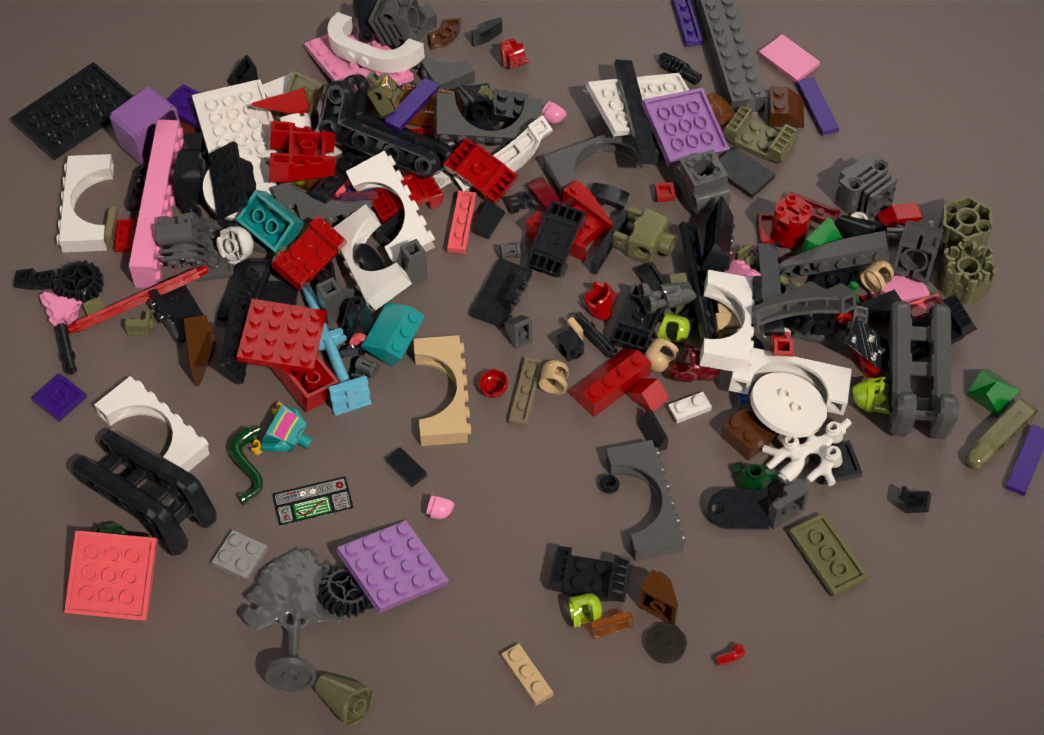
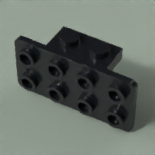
M232 141L208 155L217 217L220 219H224L247 207V196L251 197L256 190L252 162L240 157L238 144Z
M504 259L498 260L472 307L470 315L499 327H504L513 309L518 305L522 293L527 288L532 276V269Z
M175 275V276H173V277H171V278H168V279H166V280H164V281H162V282H160V283H163V282H165V281H167V280H169V279H172V278H174V277H176V276H179V275ZM186 285L163 295H160L157 288L151 290L150 295L152 299L149 302L153 310L156 309L158 311L157 315L160 322L165 323L175 342L181 343L185 341L184 318L204 315Z
M232 303L228 315L220 366L238 384H243L247 363L237 362L236 356L247 314L236 303Z

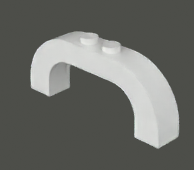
M339 12L328 23L327 30L331 50L338 57L382 73H396L416 66L425 57L423 43L410 38L396 49L382 50L347 37L353 31L352 17Z

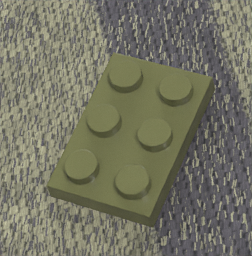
M293 70L285 93L302 88L306 90L311 111L307 113L312 122L325 84L299 70ZM278 112V114H277V116H276V119L280 120L281 117H284V116H287V115H290V114H284V113H279V112Z

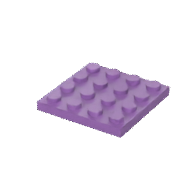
M703 87L649 98L641 102L668 166L680 163L681 159L712 149L716 155L730 150Z
M407 521L339 546L336 551L378 613L444 587L449 582V579Z

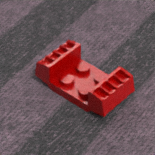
M467 138L443 163L447 172L452 176L458 175L480 191L486 201L491 200L495 204L500 201L518 180V175L503 162Z
M411 173L402 176L404 179L401 181L403 186L407 185L411 192V195H409L410 200H415L418 206L427 203L430 210H433L443 204L444 194L433 176L421 178ZM376 188L366 193L368 198H373V208L382 224H385L401 210L405 211L402 200L389 190Z
M318 215L309 224V229L285 253L282 251L276 257L272 268L300 291L337 255L347 243V240Z

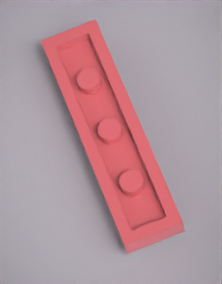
M458 191L447 252L466 254L477 198L476 192Z

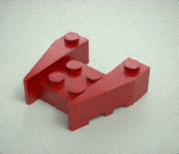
M271 121L270 149L288 150V154L270 153L269 181L280 183L334 176L336 156H326V152L334 153L335 133L327 131L319 133L312 131L311 127L308 126L300 128L296 127V123Z
M575 179L563 189V204L586 212L587 220L583 231H578L569 253L571 257L584 261L586 260V247L602 233L607 235L613 223L591 191ZM539 211L526 220V235L532 240L535 239L544 217Z

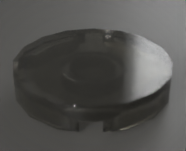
M659 623L647 632L645 639L646 651L656 662L663 664L674 663L685 654L687 647L686 635L674 624Z

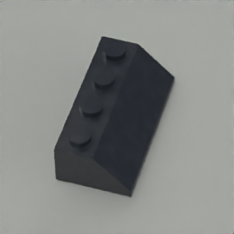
M722 196L719 197L706 222L701 270L707 272L712 270L724 273L725 270H729L732 262L729 258L733 251L731 245L734 240V236H732L735 229V224H733L734 216Z

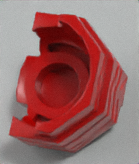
M516 38L500 41V56L504 67L515 68L530 63V60L525 56L523 43H517Z

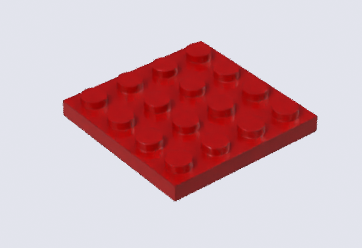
M252 299L236 361L313 374L326 321V310Z

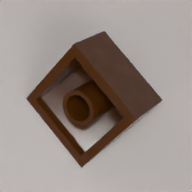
M770 86L768 97L769 127H784L787 124L793 128H804L803 98L789 87Z
M652 569L640 587L638 607L675 626L678 602L671 579L663 572H657Z

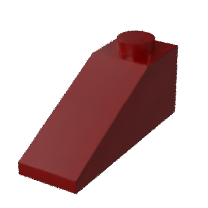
M304 88L252 102L255 108L290 115L299 113L300 117L304 116V113L311 111Z

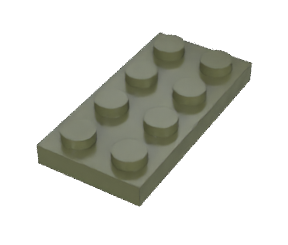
M825 513L790 529L789 534L833 597L868 580V574Z

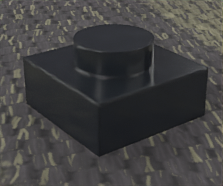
M348 345L346 350H340L341 358L365 355V350L358 348L357 345Z

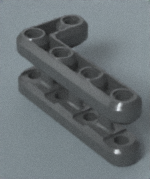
M896 301L891 305L889 321V431L894 436L905 437L911 432L915 420L930 421L929 434L934 439H945L951 434L959 414V400L952 394L951 310L946 304H933L929 308V327L912 326V318H910L911 305L907 301ZM911 341L928 342V350H930L929 362L912 361V353H910ZM911 376L928 377V385H930L929 398L918 397L912 392V389H910Z

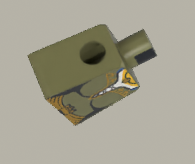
M372 71L366 76L367 80L371 83L367 95L381 117L396 111L404 90L389 74L385 73L378 76L375 71Z

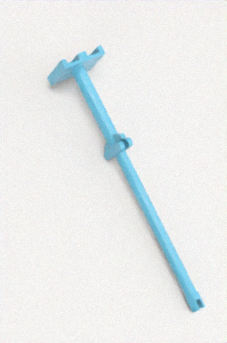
M309 282L302 289L310 308L320 309ZM325 322L319 350H326L335 375L340 381V384L329 387L334 415L371 405L367 377L362 376L350 380L337 349L339 344L347 340L346 335L343 334V329L338 328L329 331Z

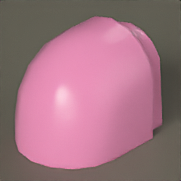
M550 101L542 110V115L550 124L560 123L567 116L560 106Z
M431 495L426 514L430 515L432 519H444L451 514L455 504L450 500Z

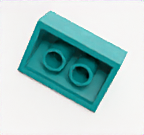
M261 190L253 192L248 200L247 207L242 209L236 218L241 225L274 252L280 251L293 241L305 225L301 219L268 192Z
M387 302L361 347L386 364L394 367L403 357L425 316L411 306Z

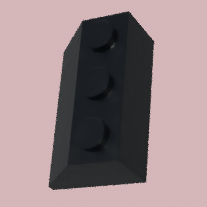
M178 151L173 181L181 213L187 207L197 206L205 200L203 181L207 170H204L205 159H202L200 151Z

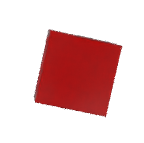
M644 378L628 392L634 402L641 403L646 411L652 409L653 413L669 399L663 386L655 378Z

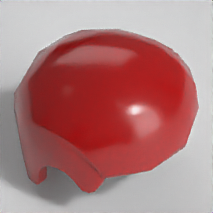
M491 369L480 377L479 388L487 397H500L507 391L508 378L503 370Z

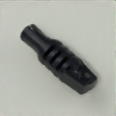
M663 52L660 54L658 63L668 71L679 73L682 78H687L695 84L701 81L702 74L691 69L689 64L668 53Z

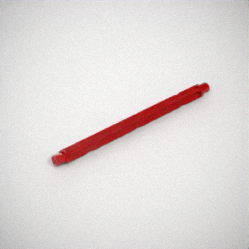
M207 266L194 268L79 319L73 322L74 324L67 326L70 334L85 330L152 299L150 295L151 290L157 288L160 295H163L202 278L203 275L209 273Z

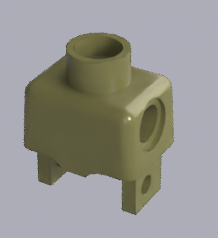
M630 206L627 221L634 223V231L631 236L615 231L613 234V246L627 251L628 257L645 263L654 262L658 253L670 256L675 247L677 236L669 233V217L650 208L642 211Z

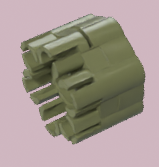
M965 196L945 203L938 228L944 230L939 249H942L944 243V251L947 247L948 249L952 246L958 247L962 239L968 238L970 239L968 248H970L971 242L974 241L977 244L976 252L980 245L985 246L986 250L992 231L993 210L971 196Z
M968 238L962 239L958 247L952 246L950 249L948 247L945 249L938 272L941 293L946 297L956 295L963 304H971L981 297L988 295L997 270L994 262L991 261L993 249L988 246L986 254H984L985 246L980 245L976 252L977 244L974 241L971 242L970 248H968L970 243Z

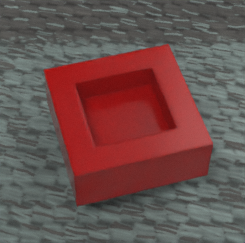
M673 182L655 184L657 202L675 201Z

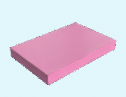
M783 34L760 50L758 55L796 84L820 66V61Z
M910 270L909 276L895 274L891 282L886 284L885 289L880 294L868 290L872 299L895 289L901 300L908 303L930 296L923 281L912 278L913 270Z

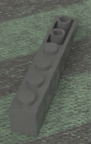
M881 231L850 237L800 253L778 264L779 275L790 279L869 264L876 261L890 260L886 232Z

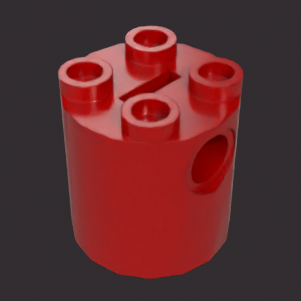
M788 194L779 200L775 205L771 228L773 240L777 244L789 248L798 247L803 244L808 235L812 206L795 194Z

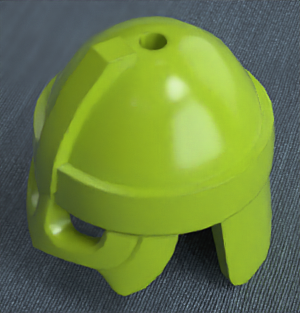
M885 377L867 378V380L853 387V399L856 405L866 412L889 414V384L884 383L883 379Z

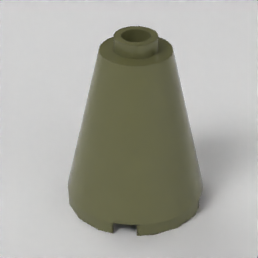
M323 674L315 681V691L349 726L361 722L365 718L362 716L365 710L369 712L372 707L374 693L366 685L330 674Z

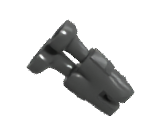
M645 282L640 283L638 287L641 304L644 305V309L648 314L654 313L662 307L669 309L688 304L696 299V294L689 282L661 284L657 291H652Z

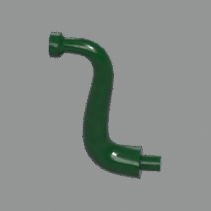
M258 425L251 429L247 426L232 437L229 443L231 458L254 482V487L245 494H238L243 506L248 503V500L256 497L263 488L261 474L247 459L242 450L246 444L254 441V435L261 432Z

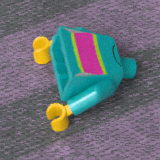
M281 402L276 403L277 409L272 408L275 418L261 440L263 443L261 444L259 440L252 442L256 447L250 448L254 455H259L262 452H292L296 444L306 449L308 448L312 438L303 434L307 423L297 408L285 406Z

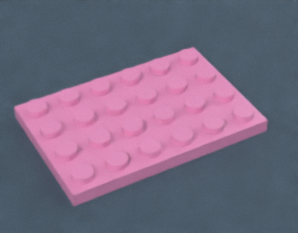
M356 23L352 24L353 31L347 37L378 49L391 50L387 44L383 46L377 36L371 42L360 40ZM328 34L304 43L305 49L332 82L339 79L344 80L347 76L355 73L366 77L374 71L338 57L330 48ZM409 69L396 73H387L399 86L414 80L413 74ZM375 71L378 76L385 74Z

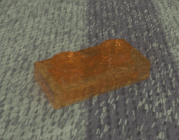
M631 611L626 613L619 612L613 617L606 619H596L591 623L593 639L633 628Z

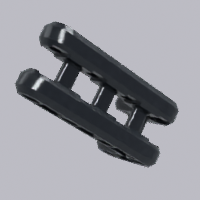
M355 73L347 76L344 80H335L327 86L318 122L320 133L322 131L335 133L336 144L371 158L385 151L387 156L391 155L396 165L393 167L421 178H430L439 171L446 170L443 163L454 152L451 146L405 127L398 132L386 126L385 119L365 111L368 100L367 91L370 87L365 76Z
M109 429L100 436L99 444L101 448L111 455L103 464L85 455H79L71 462L70 470L78 481L146 523L155 538L158 539L160 546L171 556L181 555L188 547V539L179 525L186 517H189L192 522H195L202 528H209L216 522L217 512L202 484L194 475L116 429ZM120 464L135 470L126 479L117 473H113ZM145 478L159 484L151 493L136 486ZM170 493L181 503L173 512L168 506L161 503Z

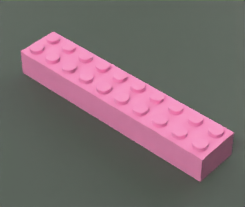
M157 120L129 263L135 288H149L162 280L161 266H164L165 262H162L160 257L165 256L160 254V250L166 248L160 247L157 244L155 223L158 222L159 216L173 217L172 207L176 205V189L173 176L178 151H183L184 144L183 128H180L179 120Z

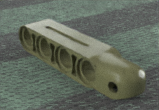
M1021 398L969 450L966 455V463L974 469H982L1032 421L1038 410Z

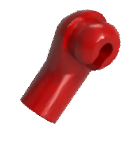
M735 644L732 646L733 651L717 655L718 665L729 664L744 657L745 650L743 645Z

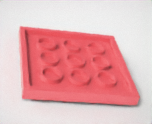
M75 531L64 613L147 621L158 539Z

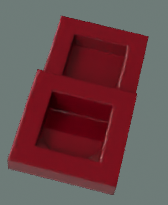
M543 177L526 185L533 198L539 201L545 213L552 200L562 203L553 188Z

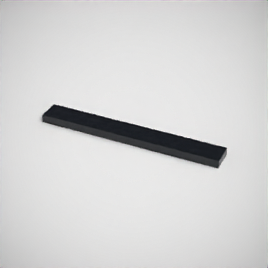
M615 59L614 66L640 164L657 165L659 159L648 118L641 105L643 100L632 60Z
M682 221L679 224L690 285L696 294V299L693 301L703 345L704 338L719 339L711 298L704 296L706 271L701 270L703 256L697 227Z

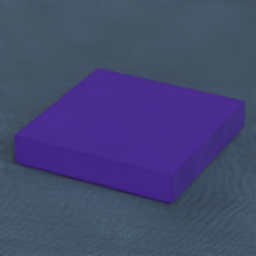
M59 373L31 399L36 405L60 422L84 401L87 395Z

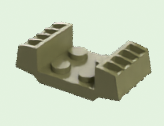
M741 106L723 131L725 139L733 143L735 147L766 161L772 160L782 163L798 140L797 130L787 124L784 125L781 131L751 119L752 109Z

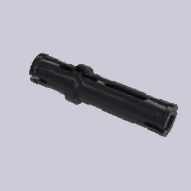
M577 312L575 315L578 318L574 316L573 318L583 329V334L588 335L609 358L613 357L614 354L612 352L617 353L618 349L595 328L593 322H589L581 312Z
M60 323L55 326L61 351L60 359L63 361L65 373L71 375L77 372L75 364L76 355L71 347L67 325Z

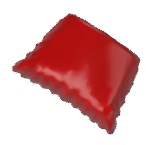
M594 282L592 284L593 290L584 295L585 304L593 317L602 321L609 320L617 293L606 282L604 284Z

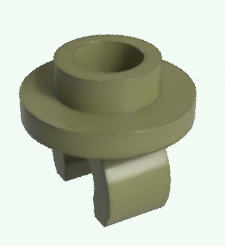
M488 85L481 86V89L477 92L492 101L494 97L493 91L488 88Z

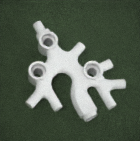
M846 418L842 423L830 422L826 426V433L824 435L815 436L813 434L807 436V440L803 444H800L799 439L796 437L780 434L777 439L783 444L782 448L763 446L762 452L773 456L765 467L773 469L785 458H791V462L784 466L777 475L779 481L785 485L793 481L801 473L807 455L812 453L818 454L821 457V463L806 476L807 481L812 483L819 476H824L829 486L834 485L836 481L831 470L832 468L839 467L843 460L840 449L836 446H831V444L842 441L846 429L852 424L851 421Z

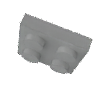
M232 530L212 560V566L248 582L268 551V546Z

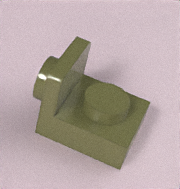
M748 244L745 247H740L735 253V260H743L751 269L759 271L758 258L751 252L752 245Z
M146 312L145 320L138 318L126 319L125 328L127 335L150 337L151 331L155 329V319L152 318L151 312Z

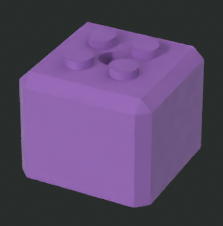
M145 87L110 113V120L119 146L141 165L149 164L157 120H179L176 108L152 87Z

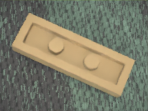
M520 644L501 654L502 659L535 706L553 696L552 689Z

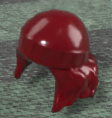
M684 342L685 354L677 359V362L667 367L668 373L672 375L673 379L689 383L694 380L711 381L721 372V369L700 366L701 348L695 347L689 342Z

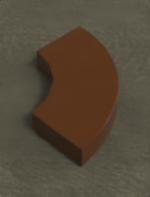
M461 18L444 19V24L439 30L429 33L431 50L450 44L458 36L461 30Z

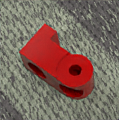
M855 349L853 350L852 357L867 378H878L881 376V369Z

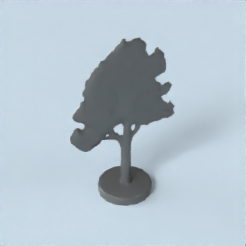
M296 547L262 570L261 576L258 578L259 585L255 586V589L247 595L248 600L256 604L257 608L253 609L251 606H248L242 613L243 619L255 630H260L271 624L283 626L287 629L289 634L288 658L274 660L267 666L265 671L267 683L283 691L291 692L307 689L315 684L317 679L315 666L299 658V637L302 628H305L312 621L315 623L332 621L338 623L344 620L343 616L339 617V613L335 612L332 614L331 609L325 610V604H321L320 597H318L319 583L329 569L334 570V566L328 560L319 565L317 561L318 556L312 549L300 550L299 547ZM291 614L293 616L292 625L284 620V615Z

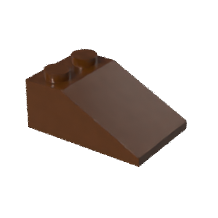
M207 315L184 318L189 364L195 387L200 386L214 353L213 344H217L213 324L208 322Z
M752 406L735 413L722 424L720 436L749 461L763 449L764 445L768 446L780 434L763 424L754 413Z

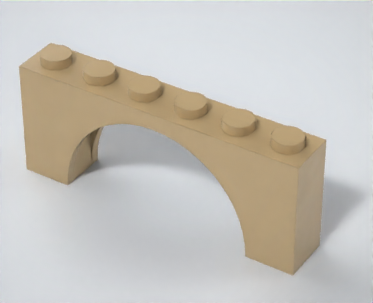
M459 335L415 338V364L440 369L453 380L457 388L453 401L446 409L432 417L419 419L421 446L468 443V435H471V424L466 422V418H470L469 407H465V402H469L468 390H464V386H467V376L462 374V370H466L465 358H461V354H464V342L460 343Z

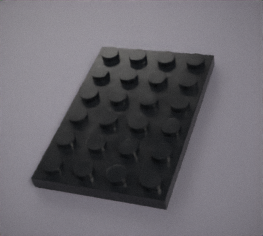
M92 62L13 115L10 119L17 128L53 160H56L110 123V113L132 98L133 95L97 64Z

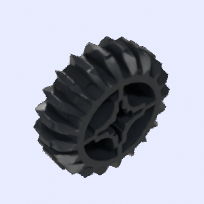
M78 259L77 263L71 261L70 265L64 264L63 269L58 268V273L55 274V279L53 280V289L57 296L68 297L67 299L74 298L76 301H82V303L93 300L94 297H99V293L103 292V274L98 266H95L93 262L88 263L87 260L81 263Z
M345 565L341 569L337 566L334 570L329 569L319 583L318 597H320L321 604H325V610L331 609L332 614L335 612L339 613V617L346 615L349 618L351 614L357 617L359 613L363 614L371 605L370 600L350 571L346 569Z

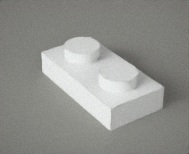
M704 392L668 405V410L676 424L709 412L712 408Z

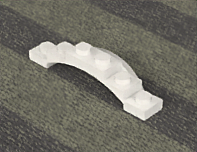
M543 115L529 124V127L493 156L503 162L513 172L519 170L533 156L541 140L553 132V129ZM458 175L454 177L463 191H469L473 188L472 185Z

